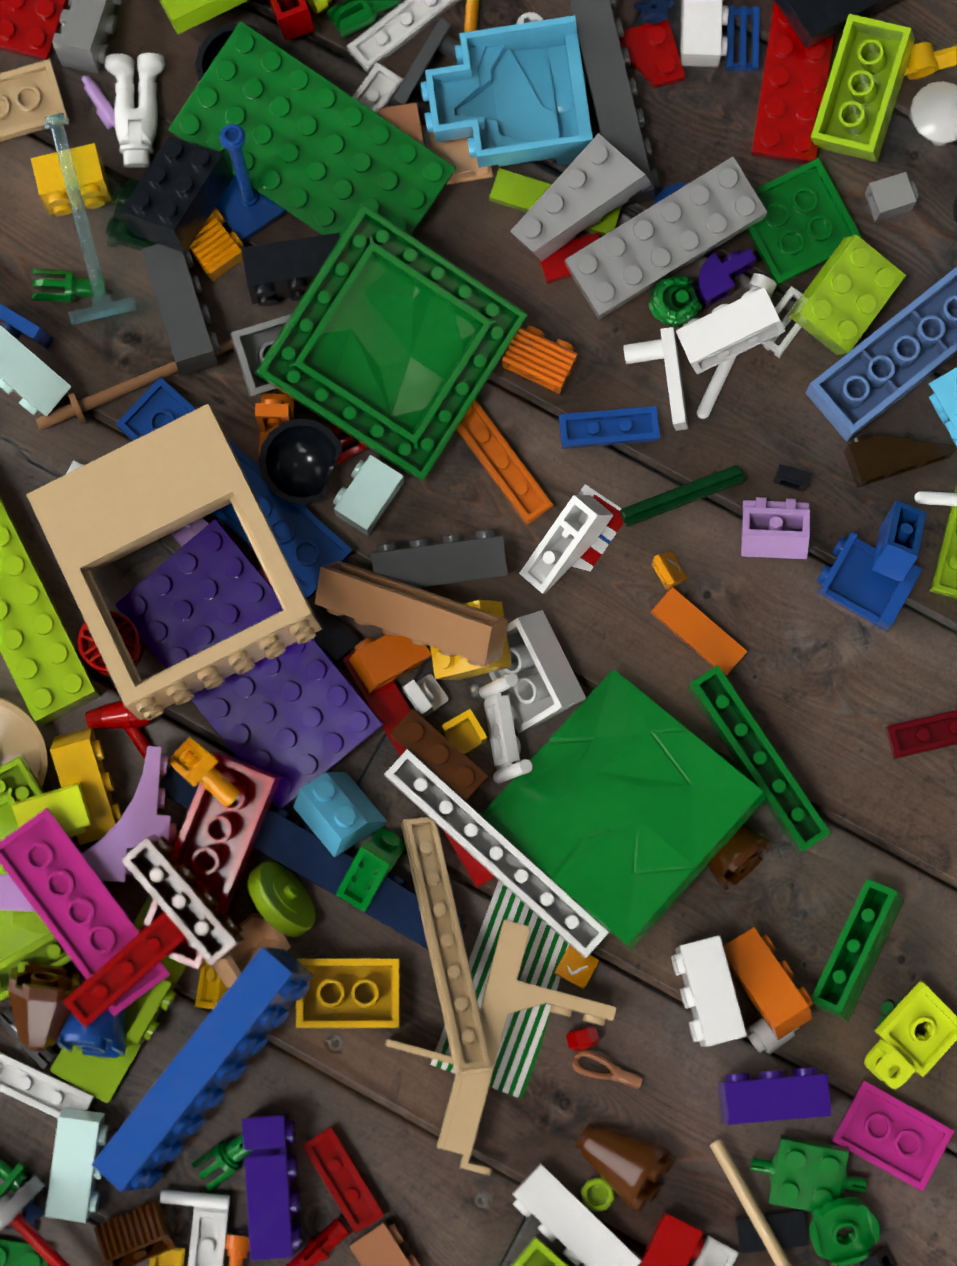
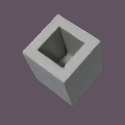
M906 172L871 182L864 193L875 223L911 212L917 202L916 199H918L917 187L914 181H909Z

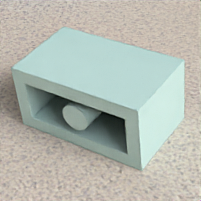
M372 455L368 457L366 462L363 460L359 461L351 474L354 480L348 489L342 487L333 501V504L336 505L334 508L335 515L367 536L370 535L404 484L403 475Z

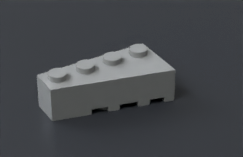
M69 0L70 10L63 9L60 17V23H62L61 34L55 33L52 41L62 66L99 74L101 64H105V57L109 55V45H106L109 34H114L116 29L117 16L114 15L116 5H121L123 0Z
M598 133L510 232L540 261H543L576 238V235L588 226L592 227L601 221V217L614 208L621 207L629 201L630 197L640 190L643 192L652 184L645 173Z

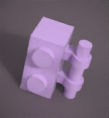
M756 497V500H743L742 557L807 559L810 538L809 503L796 502V499L786 498V502L766 501V498Z

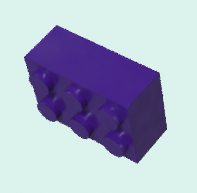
M818 1067L793 1069V1076H784L783 1070L759 1072L760 1078L750 1079L749 1073L726 1074V1081L718 1082L721 1123L732 1125L832 1116L828 1075L818 1073Z

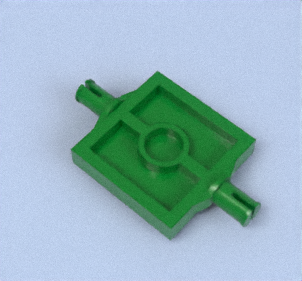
M781 1135L778 1150L773 1156L772 1161L751 1157L749 1171L769 1174L771 1182L767 1198L769 1204L813 1212L817 1207L839 1199L844 1189L865 1193V1187L867 1186V1178L847 1175L848 1147Z

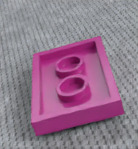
M862 1080L830 1141L839 1146L848 1147L849 1151L923 1192L954 1130Z

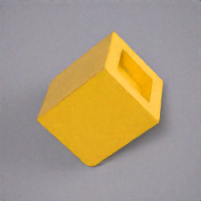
M471 709L441 726L446 739L464 755L487 742V736Z

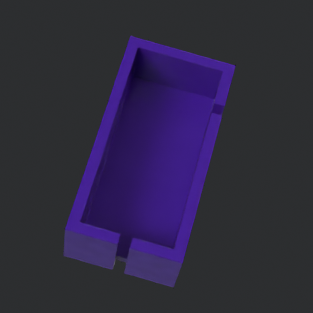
M288 1114L243 1118L244 1150H254L249 1154V1157H244L250 1260L292 1258L297 1253V1249H300V1246H302L301 1225H295L294 1214L300 1211L299 1190H293L292 1178L298 1176L297 1155L291 1156L290 1143L296 1141L295 1121H289Z

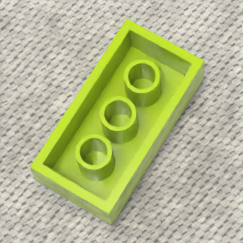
M853 14L848 15L811 135L814 145H817L820 149L878 162L915 42L912 28Z

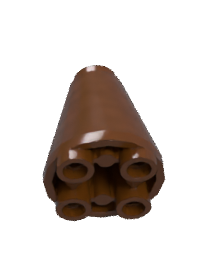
M589 1124L584 1129L576 1143V1147L581 1150V1155L627 1206L637 1211H640L647 1201L652 1202L656 1198L662 1187L658 1180L662 1173L667 1174L676 1161V1156L663 1146L603 1126L595 1127L592 1124Z

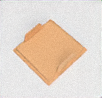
M426 125L421 126L424 146L456 168V171L446 185L493 177L491 166L479 167L477 158H470L468 138L436 142L434 133L427 132Z

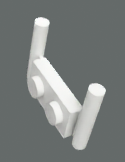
M513 673L498 678L479 689L480 696L485 699L484 707L494 767L497 770L493 774V779L496 783L506 782L532 770V763L529 760L520 761L519 758L521 745L515 734V710L513 705L510 704L509 695L501 696L502 691L517 684L518 678Z
M162 1189L160 1203L194 1206L188 1266H224V1248L228 1228L230 1195Z

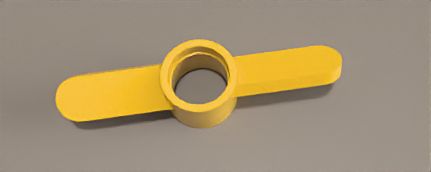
M930 42L914 44L904 75H907L908 79L914 80L927 77L937 70L957 65V46L934 52Z

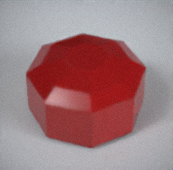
M594 1026L569 1032L565 1035L568 1048L573 1051L589 1049L599 1041L598 1033Z

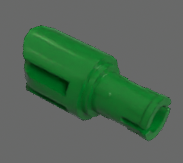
M346 0L329 9L328 16L342 38H345L375 23L378 14L401 4V0Z
M33 268L34 276L65 279L33 280L32 288L65 292V294L36 292L32 294L33 301L71 303L72 300H75V297L104 299L105 278L76 277L72 270Z
M242 1133L231 1142L220 1141L191 1165L196 1169L214 1156L216 1161L198 1174L200 1179L204 1180L220 1168L224 1170L222 1174L206 1185L208 1191H212L242 1168L243 1158L254 1150H244Z

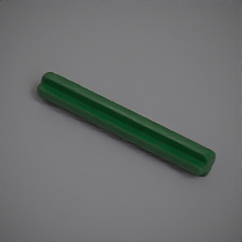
M734 465L632 504L620 510L621 519L626 527H630L742 484L745 481L743 472L738 465Z

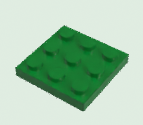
M819 158L754 189L767 210V214L763 220L746 229L772 280L776 282V287L825 264L844 238L856 234L862 238Z

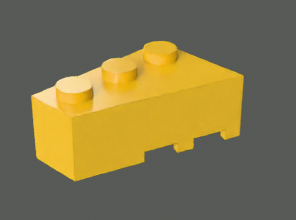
M90 728L56 736L53 739L50 752L61 787L80 782L92 820L90 825L85 826L86 832L76 835L79 845L102 839L120 820L122 811L119 803H113L111 791H114V786L109 771L105 772L102 760L105 758L100 740H96L94 729Z

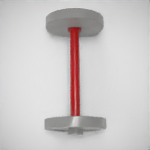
M35 1175L12 1198L6 1194L0 1199V1230L5 1225L8 1227L12 1225L51 1266H71L21 1215L23 1213L21 1209L45 1186Z

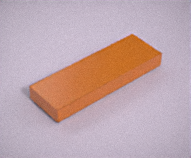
M673 587L650 612L713 668L718 665L725 676L731 672L748 652Z

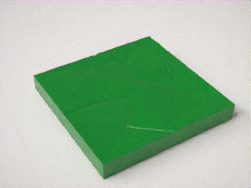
M362 204L254 374L417 480L424 481L528 314Z
M612 669L530 760L532 770L529 773L514 778L480 816L627 948L632 950L766 800V796L763 790L621 674Z

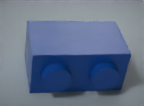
M897 500L894 502L880 525L871 570L900 582L904 580L919 555L926 517L925 511Z

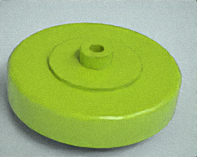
M265 861L250 872L248 888L251 898L260 914L272 927L291 937H299L313 927L315 923V908L312 899L303 884L291 871L278 863Z

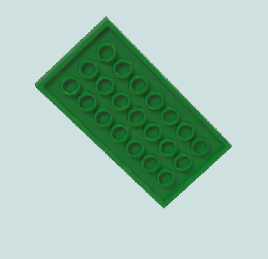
M241 21L168 129L181 140L223 153L233 175L236 176L230 152L221 144L220 132L225 126L230 124L242 127L246 135V141L242 148L252 188L321 235L339 233L341 237L358 208L364 204L412 236L456 171V168Z

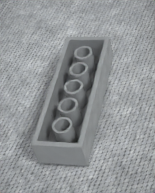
M732 156L565 259V265L596 317L600 320L654 287L660 280L670 277L763 220L767 210Z

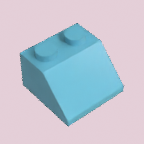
M326 772L300 788L293 806L334 858L387 823V820L347 772Z

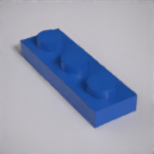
M657 406L559 414L561 449L659 441L660 439Z

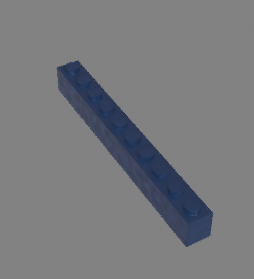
M170 766L160 782L159 788H165V796L189 810L200 782L194 787ZM273 805L271 810L268 809L253 848L338 897L336 893L354 861V858L346 854L348 849L334 858L305 822H302L300 827L288 820L291 814ZM389 873L364 913L428 950L417 895L404 888L407 883L406 881ZM457 911L463 935L467 924L462 922L465 916Z

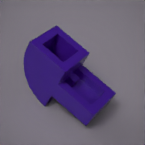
M750 248L742 253L740 250L731 252L723 258L724 263H721L716 253L712 254L704 262L696 285L697 297L704 310L732 295L735 287L732 280L753 269L756 257Z

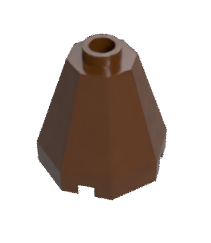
M42 964L25 965L24 972L18 973V967L11 968L8 993L19 1042L25 1044L27 1049L31 1051H44L46 1047L55 1044L71 1012L62 1001L79 987L80 975L73 972L72 979L66 976L67 969L60 966Z

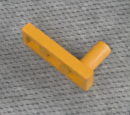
M190 737L167 760V763L191 785L195 787L200 782L226 807L233 803L240 793L235 786L214 768L218 761Z

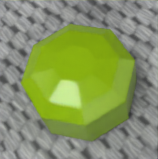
M601 1177L588 1179L580 1190L582 1203L593 1212L607 1210L614 1200L613 1189Z

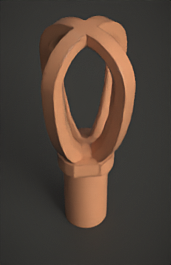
M588 1050L577 1051L572 1060V1067L579 1074L597 1079L612 1080L638 1090L642 1084V1076L623 1070L620 1066L614 1065L606 1058ZM582 1056H586L606 1066L610 1073H598L584 1069L579 1065V1059Z

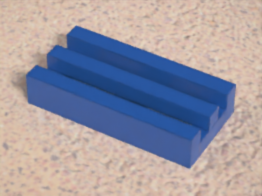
M728 6L725 71H758L760 7L753 6V9H747V6H740V8ZM734 17H740L739 63H733ZM747 17H752L751 63H746Z

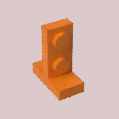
M262 393V402L255 404V418L260 430L259 456L261 446L268 434L283 422L294 420L295 400L286 394Z

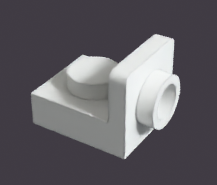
M428 674L418 682H415L413 679L403 686L404 694L423 718L448 702L447 695L432 674Z

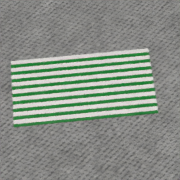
M500 881L497 883L468 961L479 1010L504 920L531 927L517 981L557 991L561 977L554 974V971L569 946L563 938ZM541 1004L507 1015L489 1087L520 1099L523 1098L543 1043L551 1014L549 1012L551 1005ZM444 1026L435 1052L452 1056L446 1027ZM432 1059L430 1065L456 1074L454 1064Z

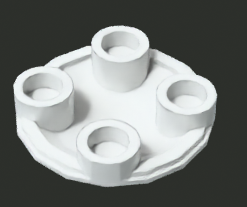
M944 81L930 83L921 88L913 98L909 111V117L917 131L935 145L943 146L948 142L957 140V85Z

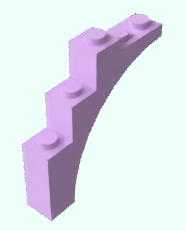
M147 746L143 774L129 806L114 827L99 842L82 853V856L101 881L125 882V875H132V873L121 859L127 855V848H135L146 837L156 835L160 838L163 836L169 843H175L176 823H170V816L157 815V808L164 809L165 788H159V775H166L167 755L161 754V747ZM1 874L0 910L36 912L8 874Z

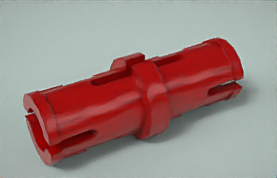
M335 1218L315 1239L311 1237L307 1241L308 1245L285 1266H316L321 1260L325 1262L330 1257L328 1254L351 1233L338 1218Z

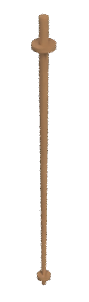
M231 338L218 343L221 351L216 352L215 356L234 348ZM174 361L81 400H77L74 392L69 393L68 396L71 404L54 410L47 416L42 415L35 418L40 431L74 416H77L80 424L87 422L83 414L84 412L154 383L160 377L163 379L175 374L179 370Z

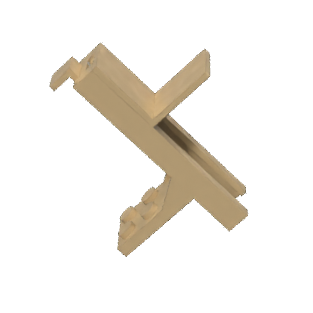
M504 920L480 1007V1015L492 1069L490 1072L460 1076L455 1074L437 1142V1148L462 1154L460 1168L489 1176L491 1167L470 1162L469 1158L507 1015L537 1005L548 1004L551 1005L549 1012L571 1017L572 1011L584 1014L582 1021L604 1026L605 1020H614L617 1008L517 981L531 927ZM390 1039L386 1040L385 1046L454 1064L452 1056Z

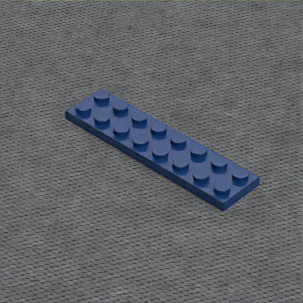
M160 377L118 420L116 426L134 441L196 409ZM228 438L306 598L309 599L317 592L320 567L338 560L345 562L353 553V550L302 504L286 502L274 495L262 479L260 466ZM231 503L212 512L254 551Z

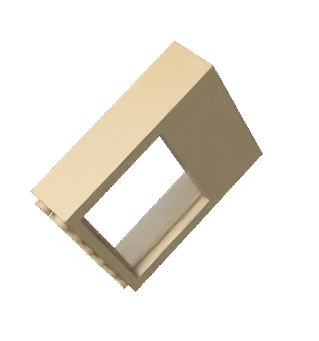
M209 404L26 494L125 707L139 720L144 718L145 720L154 719L163 714L164 708L174 703L176 705L184 704L194 698V693L204 688L207 690L214 689L225 682L224 678L234 673L238 675L246 673L255 667L254 663L266 657L267 659L276 658L286 651V647L296 642L298 644L306 643L316 636L315 632L321 630L246 474ZM231 503L283 611L142 681L92 576V572Z

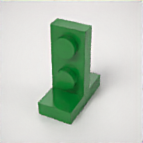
M383 827L378 829L369 842L365 840L360 847L336 895L365 912L378 888L406 849L405 841Z

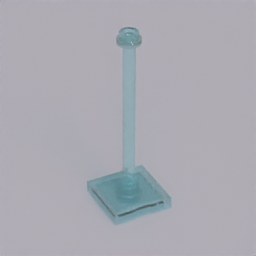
M64 113L44 117L46 122L44 124L45 130L51 129L94 294V298L91 299L92 306L68 312L71 325L137 310L139 304L136 295L113 301L111 294L107 295L64 125H68L69 121L65 119Z

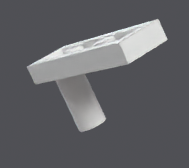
M674 328L660 329L661 339L624 345L626 364L664 359L673 426L675 431L688 429L677 338Z

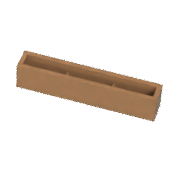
M339 560L320 567L315 604L327 608L328 613L347 615L355 618L354 621L358 624L374 625L382 628V631L386 634L408 637L416 645L433 646L438 648L441 654L447 656L458 655L468 659V663L475 666H487L489 663L502 658L508 619Z

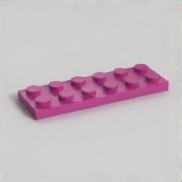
M48 808L0 841V864L86 980L140 933ZM160 961L108 1007L113 1016L170 975L163 963Z

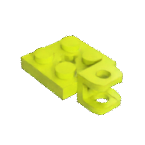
M919 981L876 1028L875 1032L882 1039L866 1055L864 1065L880 1081H884L892 1089L901 1087L914 1072L924 1077L957 1041V1016L926 984ZM926 1021L927 1023L924 1026L926 1033L923 1036L919 1033L915 1035L917 1025Z

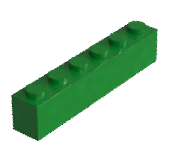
M717 665L688 685L687 690L744 775L764 791L766 800L763 803L797 854H801L831 834L720 667Z

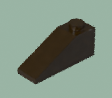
M869 433L852 438L850 440L851 444H848L844 451L857 488L949 459L955 452L953 445L880 434L870 437Z

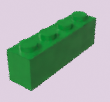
M866 879L811 996L813 1005L817 1009L843 1021H849L904 902L898 891Z

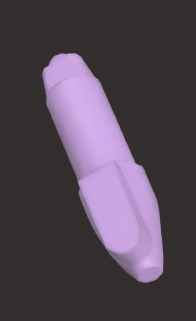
M83 76L84 89L97 107L96 113L108 130L115 127L114 109L111 103L107 101L95 81L89 76Z

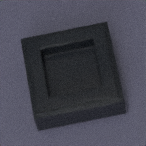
M780 464L776 470L773 482L803 492L809 484L812 473Z

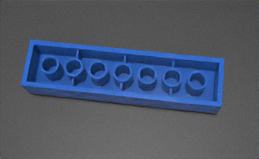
M262 947L91 1165L120 1192L150 1189L157 1184L163 1175V1172H161L162 1168L168 1161L172 1162L180 1155L184 1149L182 1145L189 1134H195L205 1122L203 1116L210 1107L215 1108L226 1095L225 1088L231 1081H236L247 1069L245 1063L250 1056L259 1053L268 1042L266 1036L273 1027H279L289 1015L287 1009L295 1000H300L308 992L311 986L309 981L314 975L285 949Z

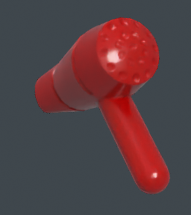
M123 701L99 706L85 713L87 728L124 729L145 760L147 746L151 745L140 730V727L150 725L151 720H145V718L139 720L125 707Z

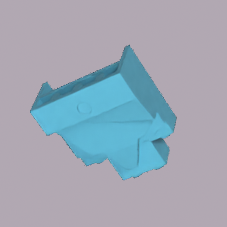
M575 15L459 33L461 45L455 46L458 65L425 70L426 82H421L422 97L424 102L429 101L431 111L425 113L427 132L434 133L436 142L468 138L470 158L476 157L479 167L491 165L505 166L545 159L556 160L557 166L571 164L593 140Z

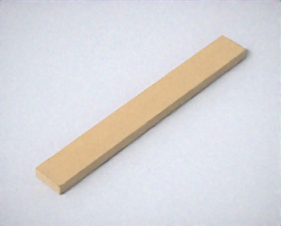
M430 817L404 819L401 823L456 1076L490 1072L492 1063L438 826Z

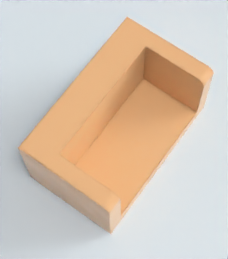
M252 913L240 924L242 928L240 935L244 940L213 965L224 985L228 988L232 986L262 947L285 949L286 951L291 948L284 934L272 927L259 913Z

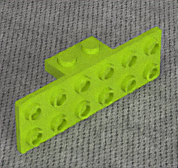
M151 895L147 898L133 923L139 932L153 901ZM166 956L161 962L170 975L125 1008V1056L120 1054L118 1058L87 1056L82 1054L83 1050L79 1049L78 1046L73 1045L72 1052L61 1049L50 1071L104 1103H109L145 1039L150 1041L159 1026L156 1020L162 1009L167 1011L176 996L173 990L187 965Z

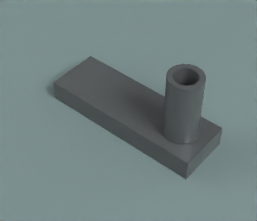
M441 17L439 18L394 95L389 107L407 103L436 51L457 62L455 46L461 45V42L447 34L451 23Z

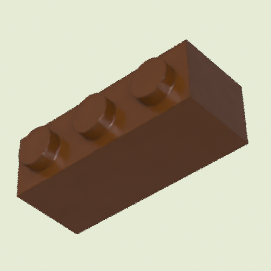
M414 709L390 733L466 803L489 778Z

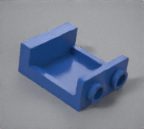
M852 531L847 539L841 536L832 553L837 557L831 567L827 564L824 566L816 582L821 584L817 593L887 631L892 626L923 569L913 564L902 582L871 570L876 548L856 538L858 534Z

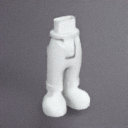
M143 53L137 57V70L140 81L138 83V108H134L133 77L135 62L133 58L126 54H110L105 57V68L117 80L115 84L114 119L116 135L120 144V153L124 154V167H148L149 154L154 152L152 145L158 124L157 83L155 79L165 67V58L160 54Z

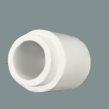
M762 1017L749 1027L752 1034L748 1036V1039L759 1053L765 1050L770 1055L795 1036L794 1032L799 1028L778 1040Z

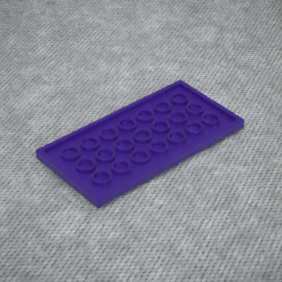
M216 519L115 604L118 610L134 623L140 637L166 669L283 611L270 583ZM314 638L303 644L296 642L286 647V651L282 655L273 659H267L266 657L254 663L255 667L252 670L239 675L234 673L224 678L225 682L220 686L210 690L204 688L194 693V698L191 699L239 760L281 777L272 799L275 805L281 809L287 807L297 798L300 788L331 770L384 725Z

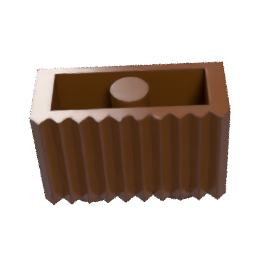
M158 1201L142 1203L132 1212H127L126 1215L121 1214L120 1217H109L100 1226L96 1225L94 1227L105 1266H135L176 1248L168 1218Z

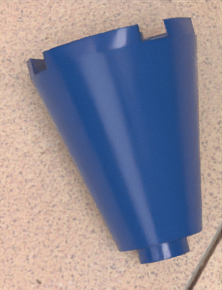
M107 1008L86 1028L70 1012L58 1036V1046L71 1052L73 1045L78 1046L79 1049L83 1050V1055L93 1057L118 1058L119 1054L125 1056V1008L115 1016Z

